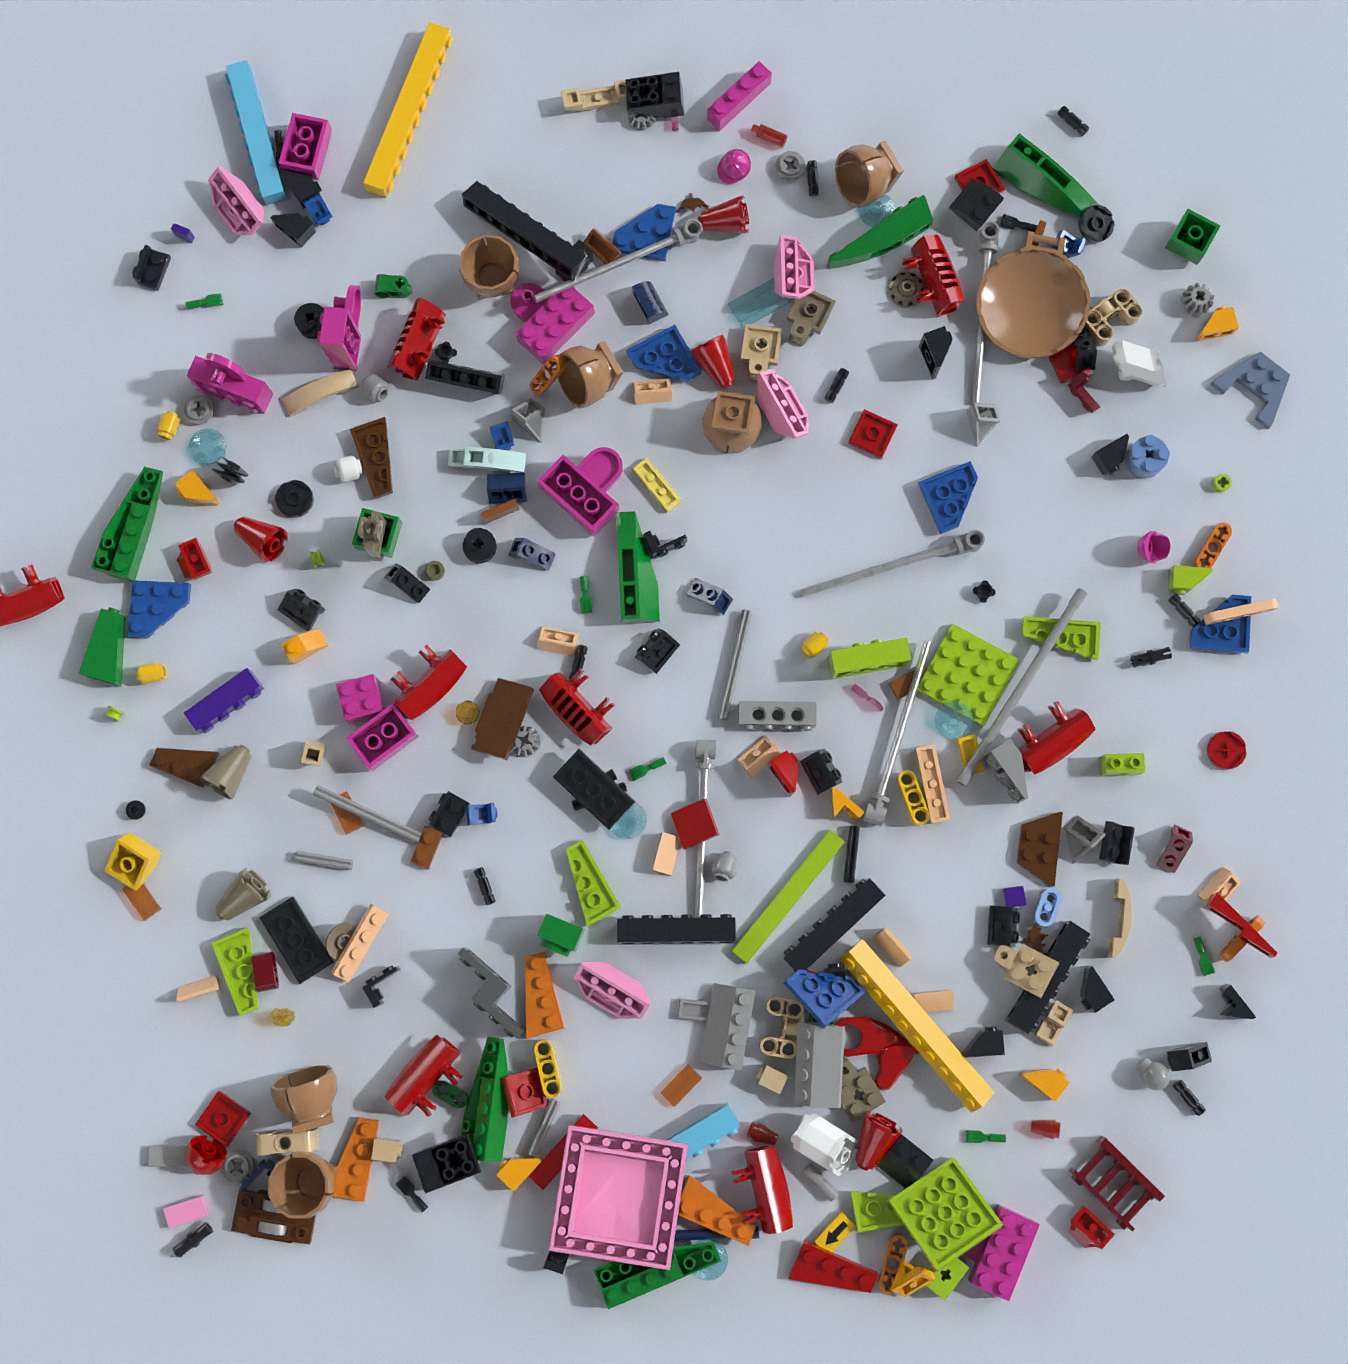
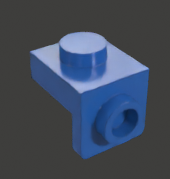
M319 193L303 201L316 225H324L333 217Z
M1064 229L1058 232L1056 238H1066L1063 255L1071 258L1082 253L1086 241L1084 237L1077 239Z
M508 421L490 426L495 448L511 450L514 442Z
M495 804L467 805V825L496 822L498 813Z

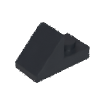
M1225 984L1219 989L1222 992L1221 997L1227 1004H1231L1220 1015L1245 1019L1256 1018L1232 985Z

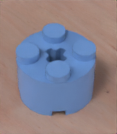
M1154 435L1144 436L1138 439L1126 454L1127 468L1136 477L1152 478L1165 467L1170 451L1161 439Z

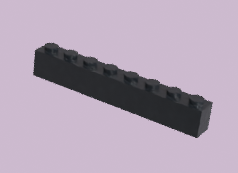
M476 181L462 193L465 208L573 282L588 269V259L585 252L572 246L569 241L560 238L557 233L547 229L541 222L532 219L529 214L519 210L513 203L507 202L500 194L491 191L488 186Z

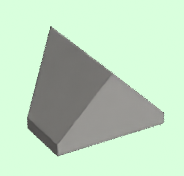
M530 398L513 408L510 412L511 417L515 423L542 443L545 408Z
M972 403L967 411L977 447L995 425L1000 422L995 404Z
M1077 816L1065 828L1072 864L1093 849L1105 836L1104 832L1080 816Z

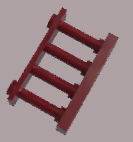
M1100 1136L1096 1140L1100 1145L1099 1151L1079 1172L1070 1168L1069 1171L1073 1174L1071 1178L1079 1186L1083 1184L1117 1218L1115 1222L1123 1230L1127 1228L1133 1232L1135 1228L1129 1223L1131 1219L1149 1200L1155 1199L1160 1202L1165 1195L1106 1137ZM1110 1155L1115 1160L1113 1162L1114 1165L1092 1187L1084 1178L1105 1156L1108 1157ZM1125 1170L1129 1174L1128 1180L1107 1201L1100 1194L1101 1190L1119 1171ZM1139 1184L1144 1188V1194L1122 1216L1114 1207L1134 1185L1137 1186Z

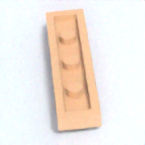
M935 744L916 747L915 751L930 815V823L950 821L951 818Z
M370 903L330 973L350 982L386 920L388 912Z

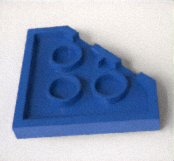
M663 204L653 206L616 230L612 244L622 253L631 254L670 237L676 207ZM669 245L643 257L666 261Z
M675 324L626 350L636 369L687 382L702 374L701 368L692 356L690 349Z
M971 461L918 482L940 535L956 529L960 525L978 480Z
M133 580L127 636L130 638L151 637L160 626L165 625L175 616L174 614L190 603L191 584Z
M1231 595L1212 612L1251 604L1252 596ZM1251 615L1205 625L1204 619L1201 620L1190 630V649L1249 653Z
M802 969L797 970L783 983L823 1028L827 1027L866 992L852 976L840 977L823 972L811 973Z

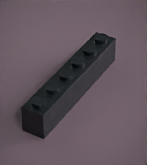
M864 878L855 885L857 889L852 894L847 892L841 898L842 903L838 907L832 906L826 912L828 916L824 920L821 918L812 925L814 929L809 934L807 932L803 933L798 938L799 943L795 947L791 945L783 952L785 954L783 960L794 972L799 969L807 970L886 896L870 878L866 881Z
M689 914L681 915V918H673V915H661V918H653V915H642V918H634L633 915H623L622 919H617V943L619 945L736 944V918L732 917L731 914H720V917L702 914L700 918H692V915Z
M1072 921L1065 922L1046 953V956L1059 962V965L1043 996L1039 998L1023 990L1007 1015L1006 1022L1024 1034L1035 1031L1038 1026L1036 1021L1049 1008L1047 1005L1049 1000L1054 999L1058 994L1059 989L1057 987L1068 978L1070 966H1074L1080 958L1078 955L1080 950L1085 949L1089 944V932Z

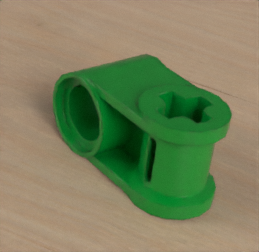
M376 275L374 295L377 297L407 298L411 294L412 289L406 277L401 275Z

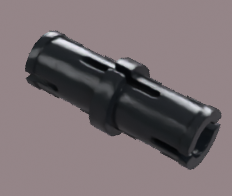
M1169 647L1155 651L1147 650L1146 653L1132 655L1130 657L1131 661H1139L1131 664L1134 668L1145 664L1153 665L1157 661L1171 659L1172 653L1163 654L1171 651Z
M204 1222L194 1232H189L183 1241L172 1248L174 1254L181 1258L190 1249L199 1246L204 1238L213 1233L210 1224Z

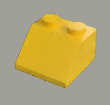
M129 833L117 839L104 871L137 891L156 868L162 852L134 834Z

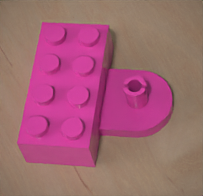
M524 283L513 291L510 300L513 312L525 323L515 335L517 341L544 365L548 358L552 357L595 314L594 305L574 287L536 303L534 295L545 290L537 284Z
M350 285L346 298L335 296L333 301L334 307H324V313L320 315L322 327L321 331H318L317 341L334 369L356 371L361 342V334L358 330L361 312V289L358 285Z
M207 353L205 359L195 355L186 375L190 379L191 384L196 386L197 391L207 394V392L212 393L219 400L228 399L233 405L241 407V405L246 406L248 410L254 413H265L274 394L265 381L247 375L241 366L214 353Z
M607 447L594 449L578 466L562 455L537 481L538 487L594 537L619 511V504L606 492L622 474V459L615 450Z
M998 1204L995 1214L1003 1226L962 1254V1256L975 1261L968 1277V1281L972 1285L1010 1301L1040 1224L1033 1219Z

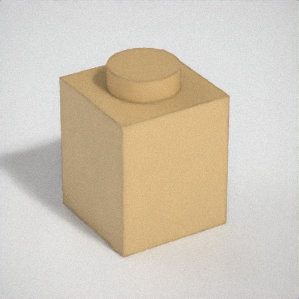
M305 739L301 762L321 766L325 743Z
M765 1065L764 1068L760 1067L756 1078L759 1079L758 1084L780 1094L788 1075Z
M381 1137L374 1139L371 1160L397 1162L399 1158H402L403 1145H401V1140Z

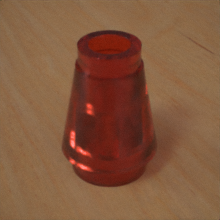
M1032 1120L1030 1132L1052 1140L1054 1138L1059 1139L1060 1122H1056V1120Z
M752 1122L748 1129L747 1137L751 1138V1141L775 1145L778 1140V1133H775L760 1122Z

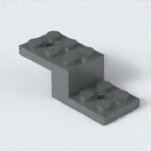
M463 947L458 953L461 956L459 960L467 967H474L476 969L474 973L482 980L487 979L484 985L472 997L475 1001L474 1005L480 1011L486 1010L490 1014L488 1018L496 1025L502 1024L505 1027L503 1031L511 1038L520 1037L526 1030L497 1005L511 988V985L469 948Z

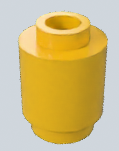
M171 411L162 413L157 427L158 437L166 440H172L175 437L180 423L178 414Z
M815 631L802 643L803 646L800 649L811 659L828 646L827 641L829 639L824 633Z
M160 663L139 665V669L136 670L137 680L141 681L142 684L160 682L162 679L167 678L166 667Z

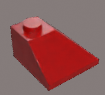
M786 750L769 761L767 766L791 797L796 791L798 759L793 752L789 754Z

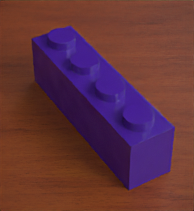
M246 668L186 710L184 715L197 732L201 734L207 733L214 728V724L229 718L231 712L242 709L246 705L245 702L260 696L264 687L254 673Z

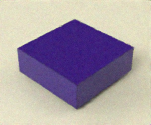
M173 223L171 230L174 235L192 243L195 237L190 229Z
M1023 886L1003 889L1007 907L1027 905Z

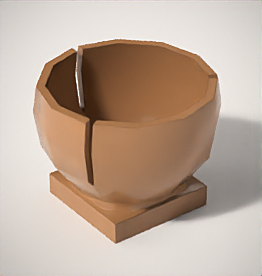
M886 141L880 142L876 148L863 144L851 146L838 155L835 163V178L840 193L850 205L856 207L868 206L883 197L885 193L891 190L904 172Z
M483 235L469 241L461 252L459 271L467 287L477 293L478 300L508 295L514 291L513 285L518 279L520 260L513 246L500 236L485 235L486 246Z
M605 341L598 343L595 350L584 346H576L559 354L564 358L566 368L558 377V382L570 403L579 409L589 407L602 399L606 392L614 389L623 374L621 367Z
M717 391V397L711 400L702 417L704 435L714 448L725 453L728 445V453L743 452L756 442L762 430V416L760 409L755 404V397L739 392Z
M316 1065L296 1070L275 1080L270 1086L271 1096L277 1109L292 1120L294 1135L334 1123L332 1103L338 1090L336 1075L333 1068L329 1065Z
M294 1152L276 1163L268 1178V1196L274 1208L278 1209L279 1213L288 1218H311L328 1206L334 1194L335 1176L338 1166L329 1164L328 1161L312 1152Z

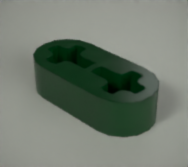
M440 1080L433 1085V1094L438 1099L455 1108H462L467 1104L469 1096L465 1090L446 1080ZM443 1084L446 1085L445 1090L449 1091L450 1093L447 1094L443 1092L440 1095L438 1093L439 1089L437 1088V1086H442ZM452 1093L457 1096L460 1093L463 1094L464 1102L457 1104V1099L451 1096Z

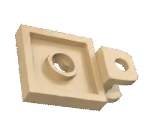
M745 324L740 361L749 362V380L757 381L758 377L755 375L767 371L768 365L777 366L782 328ZM760 341H763L764 345L767 346L761 349L758 346H756V344H759Z
M1022 944L1019 951L1001 945L994 956L996 963L1008 971L1004 978L1006 981L1039 998L1043 996L1059 965V962ZM1004 955H1008L1006 959H1002ZM1035 966L1036 975L1028 976L1026 969Z

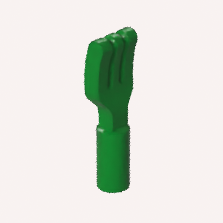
M222 294L207 295L203 300L185 302L186 308L192 309L205 305L209 307L223 305Z
M580 576L582 597L580 598L581 614L593 613L591 598L587 593V576Z
M662 757L647 766L639 765L628 771L632 780L635 781L644 777L649 770H654L667 763L665 758Z
M1201 936L1193 938L1197 952L1200 955L1198 963L1203 976L1215 973L1211 959L1206 956Z
M966 1130V1143H982L984 1140L1006 1142V1134L987 1135L979 1130Z

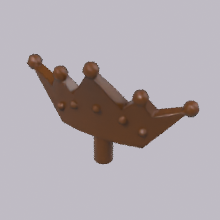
M689 193V199L683 200L676 211L679 212L682 208L686 211L687 208H690L692 212H695L697 206L701 209L702 205L707 208L709 205H706L700 198H693L692 193Z
M1035 921V924L1028 932L1030 939H1026L1024 942H1031L1034 950L1046 955L1042 950V947L1046 946V944L1041 942L1048 934L1038 933L1041 931V928H1036L1037 922Z

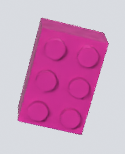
M292 113L279 159L282 171L295 172L310 176L311 179L319 180L332 133L328 120Z
M392 703L346 739L367 768L374 771L419 736L398 707Z

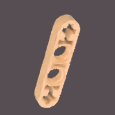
M1275 598L1204 614L1203 618L1205 625L1269 612L1279 607Z

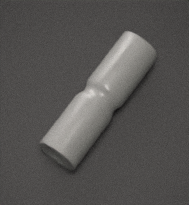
M811 1163L803 1169L802 1172L830 1202L837 1197L839 1193Z

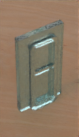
M773 278L729 302L728 305L744 329L745 324H753L791 303L788 297H782L774 293Z

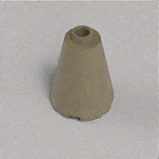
M235 745L206 770L199 779L206 786L210 785L214 789L213 791L227 799H233L251 758L250 750L243 745Z
M247 868L240 871L216 905V914L220 919L231 920L271 897L270 889L266 891L265 886L267 884L260 875L253 870L246 871Z

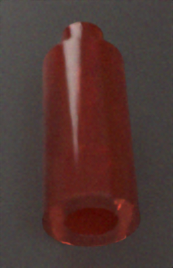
M753 124L751 129L752 132L757 133L756 137L781 148L786 144L788 135L763 124L760 126Z

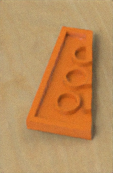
M545 951L526 956V1039L564 1029L565 1027Z
M359 1117L338 1163L335 1176V1191L332 1197L365 1201L372 1166L374 1139L377 1138L380 1120Z
M689 1175L680 1198L678 1216L749 1246L756 1226L753 1223L744 1225L742 1220L746 1219L745 1217L741 1216L740 1213Z

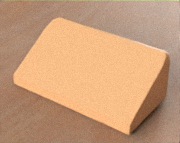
M670 378L633 382L635 404L637 405L672 401Z
M542 626L537 648L539 650L574 656L579 633Z
M765 735L739 757L737 761L751 777H754L768 765L769 761L780 755L781 752Z
M662 832L653 871L672 875L680 845L679 837Z
M1222 867L1201 890L1198 896L1206 904L1212 894L1216 892L1227 900L1241 882L1232 871Z
M883 928L874 937L875 941L899 967L912 959L911 954L887 928Z
M217 976L180 986L176 997L177 1001L183 1002L218 991L220 985Z
M953 990L912 994V997L926 1013L954 1010Z

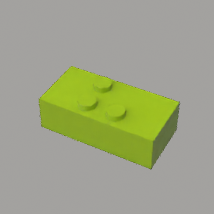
M907 637L889 641L876 639L872 640L871 644L866 645L863 642L852 644V647L832 650L828 655L832 679L905 667L912 660Z

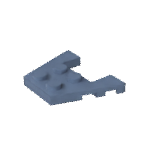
M1259 352L1214 379L1211 385L1223 394L1235 380L1266 403V406L1255 419L1269 429L1274 422L1290 374L1265 354Z

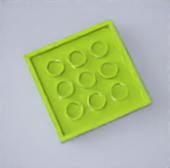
M952 623L920 681L917 691L984 727L1020 660Z
M954 1157L888 1201L936 1272L1003 1226L1002 1222Z

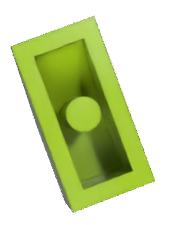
M1174 565L1169 569L1168 591L1178 595H1185L1209 576L1213 569Z

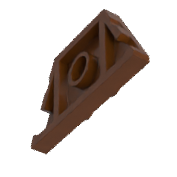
M1063 812L1022 824L1020 828L1016 863L1051 887H1055Z

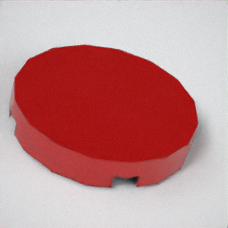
M1219 732L1211 737L1207 744L1209 760L1220 769L1229 770L1236 768L1246 758L1245 741L1234 732Z

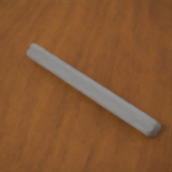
M744 609L741 613L718 712V719L720 720L728 719L752 616V611Z
M319 785L316 786L313 792L314 796L415 843H418L421 837L420 832Z

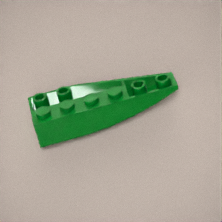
M1020 133L1008 145L993 167L996 173L1019 191L1078 218L1086 208L1099 205L1064 168Z
M922 195L919 198H912L907 205L897 207L890 216L853 242L847 244L842 250L831 254L827 263L828 269L849 266L881 256L930 229L933 217L926 197Z
M144 466L103 531L91 567L93 570L128 582L136 580L157 508L163 471Z
M616 512L622 624L660 622L658 583L636 512Z
M487 1037L462 1123L461 1135L468 1133L477 1160L484 1162H502L508 1122V1102L502 1078L508 1076L504 1039Z
M713 1241L673 1247L670 1270L613 1261L594 1269V1273L609 1310L721 1262V1259Z

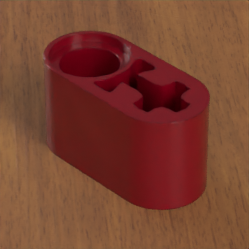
M274 952L253 955L252 965L257 991L263 992L278 989L279 978Z

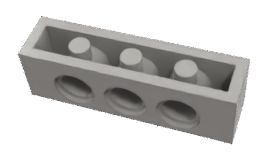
M739 701L738 726H742L744 730H753L754 727H762V730H773V727H781V730H793V727H800V730L810 731L812 727H816V702ZM756 711L761 712L763 719L755 720L753 713ZM780 712L783 718L780 721H776L772 718V713ZM793 712H799L802 716V719L800 721H794L791 717V714Z

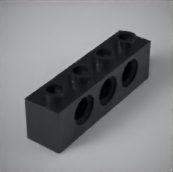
M428 360L425 375L427 380L495 394L502 393L504 374Z

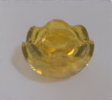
M470 700L464 701L456 708V718L463 724H472L479 718V707Z
M275 1008L270 1013L271 1021L276 1026H289L295 1019L294 1011H290L288 1008L281 1010Z

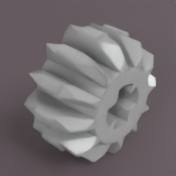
M1195 283L1194 286H1188L1187 290L1182 294L1184 298L1181 300V303L1186 304L1184 310L1190 309V315L1196 312L1197 316L1201 315L1202 312L1207 313L1214 304L1212 300L1215 295L1210 294L1212 288L1207 290L1206 284L1200 287L1199 283Z

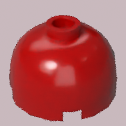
M204 1135L193 1137L185 1151V1162L189 1169L197 1175H211L218 1171L227 1155V1151L221 1143L213 1139L212 1143L206 1140L208 1136Z

